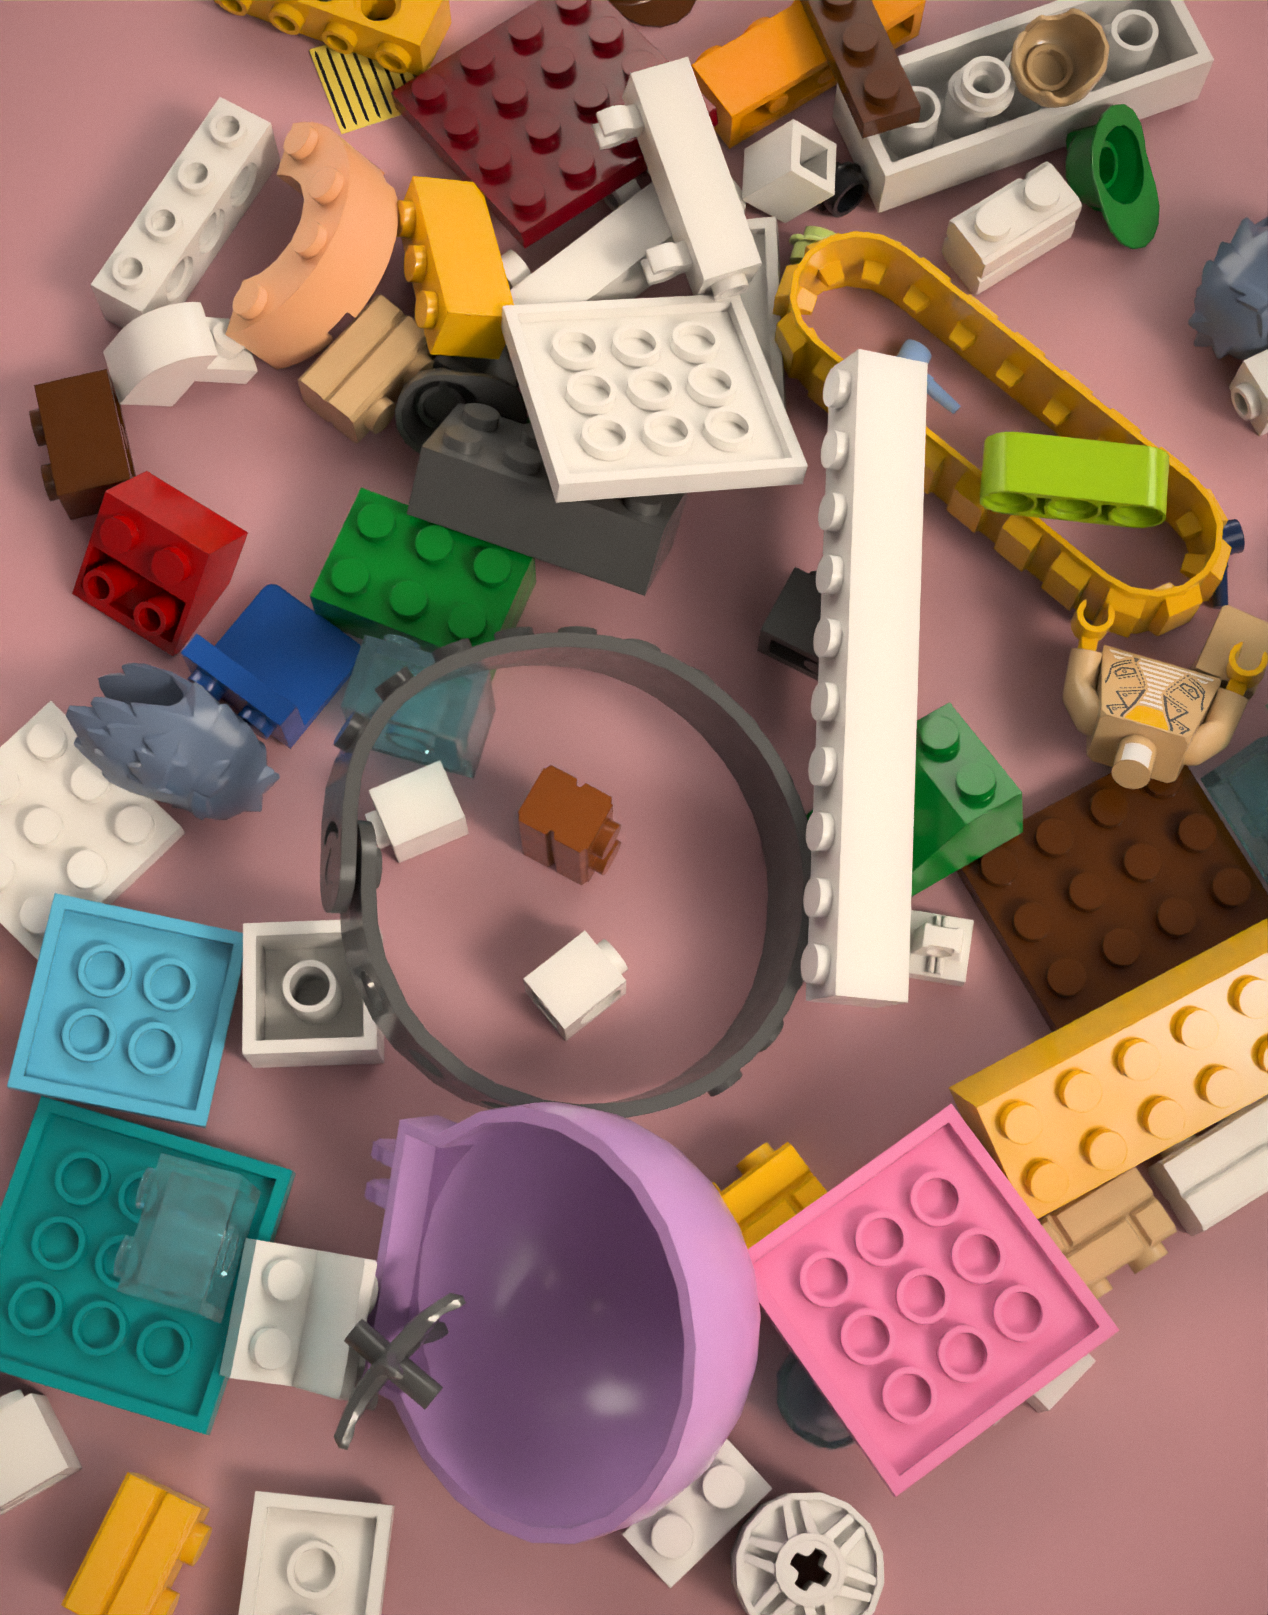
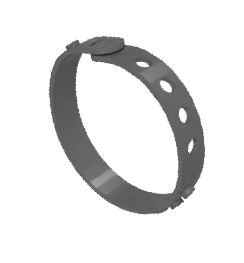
M582 626L563 627L558 629L557 633L534 634L532 627L511 628L496 632L494 634V641L474 647L471 646L469 638L462 639L433 651L432 656L435 663L426 667L414 676L408 667L405 666L375 688L374 691L382 701L374 706L365 716L354 711L346 720L333 742V745L340 749V752L334 761L325 788L321 821L320 893L324 911L326 913H340L341 936L349 971L372 1020L393 1048L434 1084L464 1101L487 1109L539 1102H558L544 1100L497 1084L467 1067L427 1031L408 1006L386 959L378 925L376 889L381 882L382 853L380 848L377 847L376 834L372 822L357 820L361 779L369 753L389 719L410 698L439 684L486 670L545 665L579 668L605 674L633 685L657 698L694 727L724 761L741 789L753 814L760 835L767 870L768 903L763 950L752 988L743 1008L723 1038L708 1054L678 1077L642 1094L608 1103L566 1104L609 1112L629 1118L678 1106L708 1092L710 1097H713L735 1084L743 1075L740 1069L749 1063L758 1052L766 1050L776 1040L783 1028V1018L789 1011L798 990L804 982L801 975V958L805 947L808 945L809 916L806 915L803 906L804 890L811 876V850L806 843L808 820L791 775L769 739L760 730L756 721L724 690L718 687L708 675L661 652L654 644L634 638L621 639L613 636L597 635L596 629Z

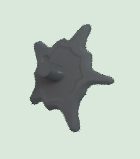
M449 1293L414 1316L391 1342L363 1319L351 1330L344 1342L368 1361L371 1366L357 1383L343 1410L334 1434L338 1448L348 1450L354 1436L356 1423L366 1409L374 1411L378 1404L379 1391L388 1380L394 1383L424 1410L434 1400L443 1387L409 1358L422 1344L437 1341L448 1334L445 1323L439 1322V1318L443 1314L464 1305L466 1302L463 1295Z

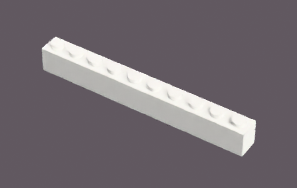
M862 349L856 350L831 368L823 388V401L828 407V433L821 447V464L826 468L825 495L820 503L818 512V523L821 530H824L823 557L818 564L816 572V587L818 592L821 593V615L813 638L814 652L819 657L818 684L813 691L811 699V713L814 720H816V745L808 766L809 780L814 785L813 813L808 820L806 828V843L811 850V876L806 884L803 896L804 911L809 916L808 945L805 947L801 958V975L806 983V1001L880 1008L908 1003L928 363Z

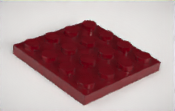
M538 0L392 91L391 94L395 108L462 181L475 183L485 196L488 210L526 249L648 170L637 137L631 138L618 146L600 150L592 126L599 123L596 116L598 111L612 106L625 105L623 94L630 73L668 63L669 61L608 0ZM702 94L712 125L715 127L718 125L717 109Z

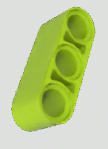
M1024 432L995 433L988 436L984 441L980 505L987 510L1001 514L1129 528L1154 527L1166 520L1170 456L1159 448L1145 445Z

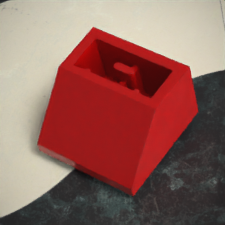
M145 471L105 491L72 594L174 656L182 650L229 585L248 532L150 472Z

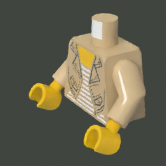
M1083 600L1071 619V630L1074 636L1079 639L1078 648H1071L1062 700L1076 729L1082 734L1087 735L1086 755L1094 762L1111 766L1112 777L1119 785L1129 789H1139L1146 786L1150 778L1165 783L1174 782L1184 765L1197 766L1224 750L1230 743L1249 701L1243 697L1247 688L1258 685L1264 677L1268 663L1267 652L1263 653L1260 665L1254 670H1244L1236 663L1244 642L1234 645L1230 651L1226 667L1229 682L1226 689L1220 688L1222 679L1107 645H1104L1102 653L1097 652L1098 641L1107 634L1114 622L1115 610L1108 603L1107 609L1102 615V625L1093 626L1086 622L1084 618L1087 600Z

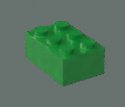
M361 487L309 595L315 614L322 616L342 632L430 666L435 663L432 652L443 646L469 638L471 646L474 647L494 641V634L496 632L516 628L537 582L535 558L408 515V505ZM497 669L468 674L459 678L489 689Z

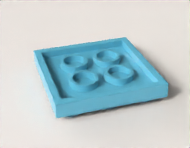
M55 893L7 1087L12 1090L206 1129L243 967V933Z

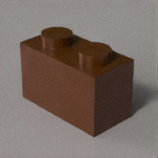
M107 369L34 385L39 408L29 411L30 422L38 446L47 445L50 460L49 464L41 465L44 487L50 501L60 500L70 520L98 514L105 491L136 476L121 404H119Z

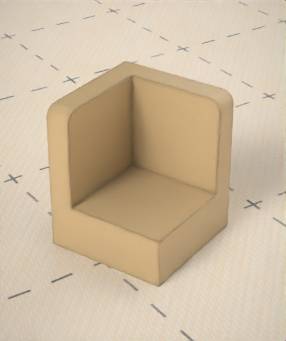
M1230 605L1223 606L1217 615L1202 651L1190 667V670L1222 679L1220 688L1226 689L1229 682L1226 667L1230 651L1234 645L1244 642L1240 656L1236 661L1238 666L1244 670H1254L1260 665L1263 653L1266 651L1268 655V622ZM1258 685L1247 688L1243 697L1250 700L1255 694Z

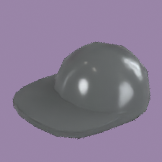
M444 367L422 370L404 384L395 406L397 430L404 442L419 454L423 444L459 402L463 404L480 403L496 409L501 417L521 424H526L527 421L526 406L521 393L506 380L487 374L457 372Z

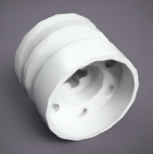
M822 1492L784 1493L759 1505L740 1526L730 1553L731 1583L742 1609L748 1615H872L875 1612L885 1583L883 1551L871 1524L849 1503ZM814 1549H817L822 1554L819 1558L818 1566L826 1572L824 1580L820 1584L808 1580L800 1589L794 1584L799 1572L790 1565L791 1560L796 1553L809 1556Z

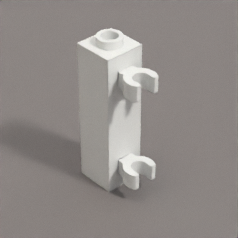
M681 58L630 73L623 94L625 105L612 106L598 111L596 116L599 123L593 124L592 128L600 150L618 146L631 138L637 137L672 234L674 243L660 244L645 251L647 259L641 260V266L648 285L658 284L685 273L693 295L713 294L715 300L739 295L749 288V283L755 276L762 261L689 58Z
M633 179L606 196L604 201L613 212L533 273H531L528 266L516 252L510 249L504 253L501 258L514 305L634 299L651 285H648L641 266V260L647 259L645 251L660 244L674 243L653 181L641 190L636 180Z

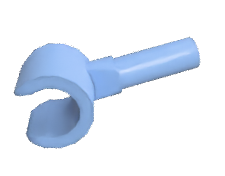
M908 339L904 342L896 357L929 364L932 355L923 344ZM927 373V394L954 414L961 405Z

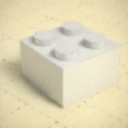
M340 920L243 923L242 1055L253 1068L384 1063V1034L372 1020L349 971L341 936ZM380 930V934H381V938H382V943H383V935H382L381 930Z

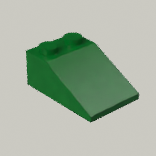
M950 702L917 720L911 897L1023 833L1022 791ZM813 809L806 815L807 820H809L813 813Z

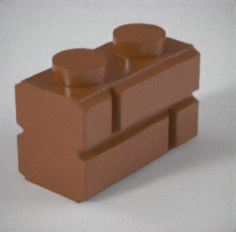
M553 765L548 766L546 769L543 768L517 812L523 854L546 867L555 864L557 873L580 885L589 882L594 872L604 876L621 846V841L616 839L620 832L621 824L613 821L612 797L587 783L581 787L577 786V778Z

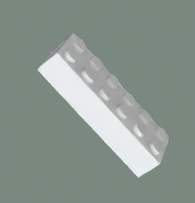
M1057 0L898 56L921 106L919 122L862 139L838 84L832 117L854 163L861 166V175L869 183L868 193L877 212L880 213L1065 147L1067 134L1076 129L1097 124L1101 114L1111 105H1127L1134 110L1140 120L1194 101L1200 95L1214 58L1183 0ZM1071 8L1082 10L1102 26L1110 46L1107 68L1099 82L1081 101L1066 107H1042L1023 96L1015 84L1014 95L1010 105L996 116H973L965 112L956 102L953 86L958 71L965 64L980 56L995 57L1004 62L1009 69L1014 41L1025 30V27L1039 15H1058L1069 11ZM985 87L975 88L982 93H992Z

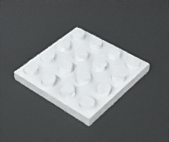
M712 294L506 305L502 307V333L556 503L803 484L808 465L740 295L715 300Z

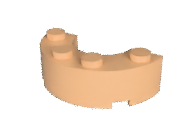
M315 122L292 124V128L284 141V153L276 174L304 197L299 225L291 242L276 261L260 274L242 281L241 287L233 300V312L226 331L227 336L276 370L298 364L315 355L334 341L333 337L327 332L347 312L354 318L357 317L374 293L385 272L397 235L398 200L395 189L386 182L383 176L385 173L332 129Z

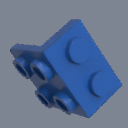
M269 584L258 593L215 646L196 633L180 652L191 672V675L187 678L189 682H196L202 685L218 702L222 698L239 711L237 715L247 722L253 732L259 737L267 740L272 735L290 749L358 668L364 658L362 647L358 642L322 616L315 614V611L276 584Z

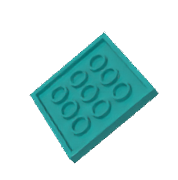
M41 1096L0 1208V1372L210 1435L229 1379L219 1374L245 1239L274 1243L296 1173L290 1169Z

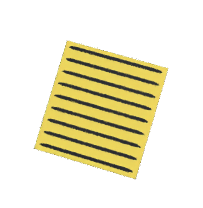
M326 44L309 50L341 134L401 115L395 108L391 92L415 78L416 75L408 72L402 74L391 72L382 67L376 60L354 52L342 54L334 51Z

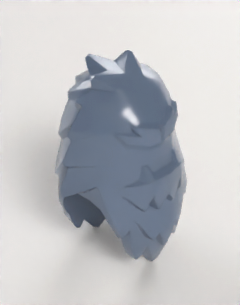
M1248 217L1244 218L1231 243L1222 241L1215 260H1208L1203 268L1202 284L1197 288L1196 297L1194 298L1195 313L1188 319V325L1197 331L1194 346L1212 347L1218 359L1229 354L1236 359L1246 360L1268 349V217L1256 224Z
M144 663L122 665L124 673H110L98 678L100 689L105 697H94L91 701L92 707L69 706L66 717L78 736L74 741V746L90 762L102 770V775L108 782L131 793L171 804L172 808L187 810L200 820H204V818L228 820L242 812H261L263 794L280 778L279 773L274 772L271 767L267 766L266 747L263 742L258 740L247 722L234 713L228 704H220L202 685L196 682L191 683L171 671Z

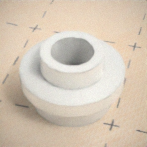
M980 56L965 64L958 71L953 86L954 97L958 105L965 112L977 117H992L1002 113L1010 105L1015 90L1014 79L1006 64L991 56ZM985 87L992 93H982L975 88Z

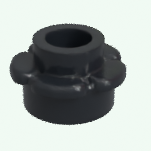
M849 161L842 164L836 162L835 195L816 205V207L820 211L827 209L837 218L843 217L854 210L865 197L869 187L868 181L861 175V166Z

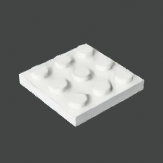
M52 701L47 703L0 747V923L37 960L55 893L111 905L185 834L182 827L153 799L131 793L108 782L102 775V770L90 762L74 746V741L78 736L66 715Z

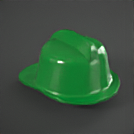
M1111 105L1101 114L1097 124L1076 129L1067 134L1066 179L1068 185L1082 203L1095 211L1102 212L1110 232L1120 244L1130 249L1143 248L1154 238L1159 224L1160 205L1157 188L1147 157L1145 138L1140 120L1134 110L1127 105Z

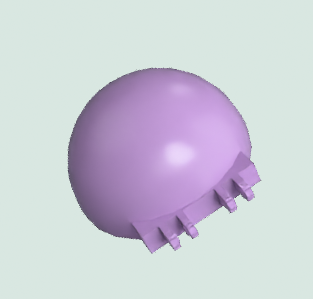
M560 1102L530 1103L480 1111L459 1123L439 1115L399 1120L397 1139L379 1138L373 1141L372 1159L382 1162V1164L391 1167L392 1170L390 1179H373L366 1183L364 1197L370 1200L369 1202H374L375 1205L385 1209L375 1274L378 1281V1297L373 1310L368 1314L367 1323L391 1342L414 1316L447 1294L463 1295L466 1302L461 1307L447 1312L439 1318V1322H444L448 1329L446 1336L437 1341L422 1344L409 1358L443 1387L429 1406L424 1410L390 1380L379 1391L381 1396L393 1401L422 1460L451 1496L490 1527L531 1543L577 1544L615 1532L651 1517L697 1480L711 1465L742 1414L757 1365L761 1320L755 1269L738 1223L712 1182L678 1148L637 1123L617 1114ZM365 1361V1368L362 1377L365 1375V1373L371 1366V1364L368 1361Z

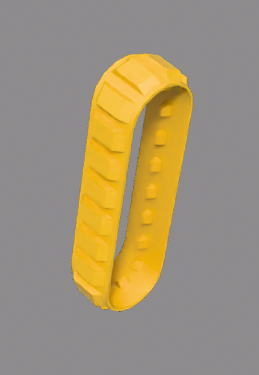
M870 232L836 233L806 246L802 261L799 264L786 266L774 299L773 314L781 317V320L776 325L774 340L782 352L784 369L788 377L798 379L808 390L807 396L827 413L828 407L823 401L824 383L830 369L844 359L819 339L814 328H809L801 315H812L817 302V296L822 292L848 286L870 289L894 302L1059 436L1158 448L1141 434L1142 430L1114 408L1109 409L1093 396V391L1068 371H1061L1045 358L1046 354L1019 332L1014 333L998 320V316L971 294L966 295L951 283L950 277L926 258L918 257L910 249L901 245V242L892 240L882 234ZM926 427L924 492L927 495L933 492L948 505L946 510L972 532L975 533L979 530L994 542L993 549L1021 572L1027 569L1043 582L1041 588L1069 611L1073 608L1077 609L1079 604L1086 599L1084 617L1093 621V626L1102 625V615L1107 609L1108 603L1111 604L1115 610V619L1108 632L1128 638L1131 633L1138 634L1150 631L1158 637L1190 622L1202 602L1209 601L1221 583L1232 549L1222 539L1223 528L1228 519L1211 489H1206L1196 477L1189 473L1191 469L1161 446L1159 449L1165 451L1170 456L1165 521L1171 525L1186 544L1188 553L1184 555L1179 572L1190 580L1176 587L1171 582H1168L1153 590L1131 587L1107 574L1040 518L1001 514L985 509L980 505L982 471Z

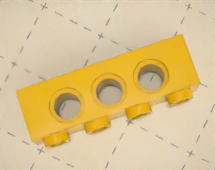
M214 0L215 3H218L223 9L234 15H251L272 23L273 26L286 34L297 35L300 33L324 42L336 52L342 54L354 52L376 60L382 67L398 74L408 72L416 76L430 68L452 23L449 0H331L327 2H321L322 0ZM378 18H388L383 21H373Z

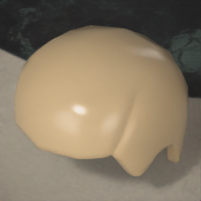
M1071 8L1069 11L1058 15L1045 16L1041 14L1032 20L1014 41L1009 70L1018 91L1026 98L1046 108L1066 107L1084 99L1102 78L1107 68L1110 46L1102 26L1082 10Z

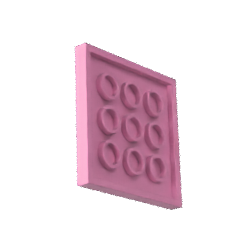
M952 1103L748 1249L755 1269L760 1308L893 1497H897L1119 1331L1118 1327Z

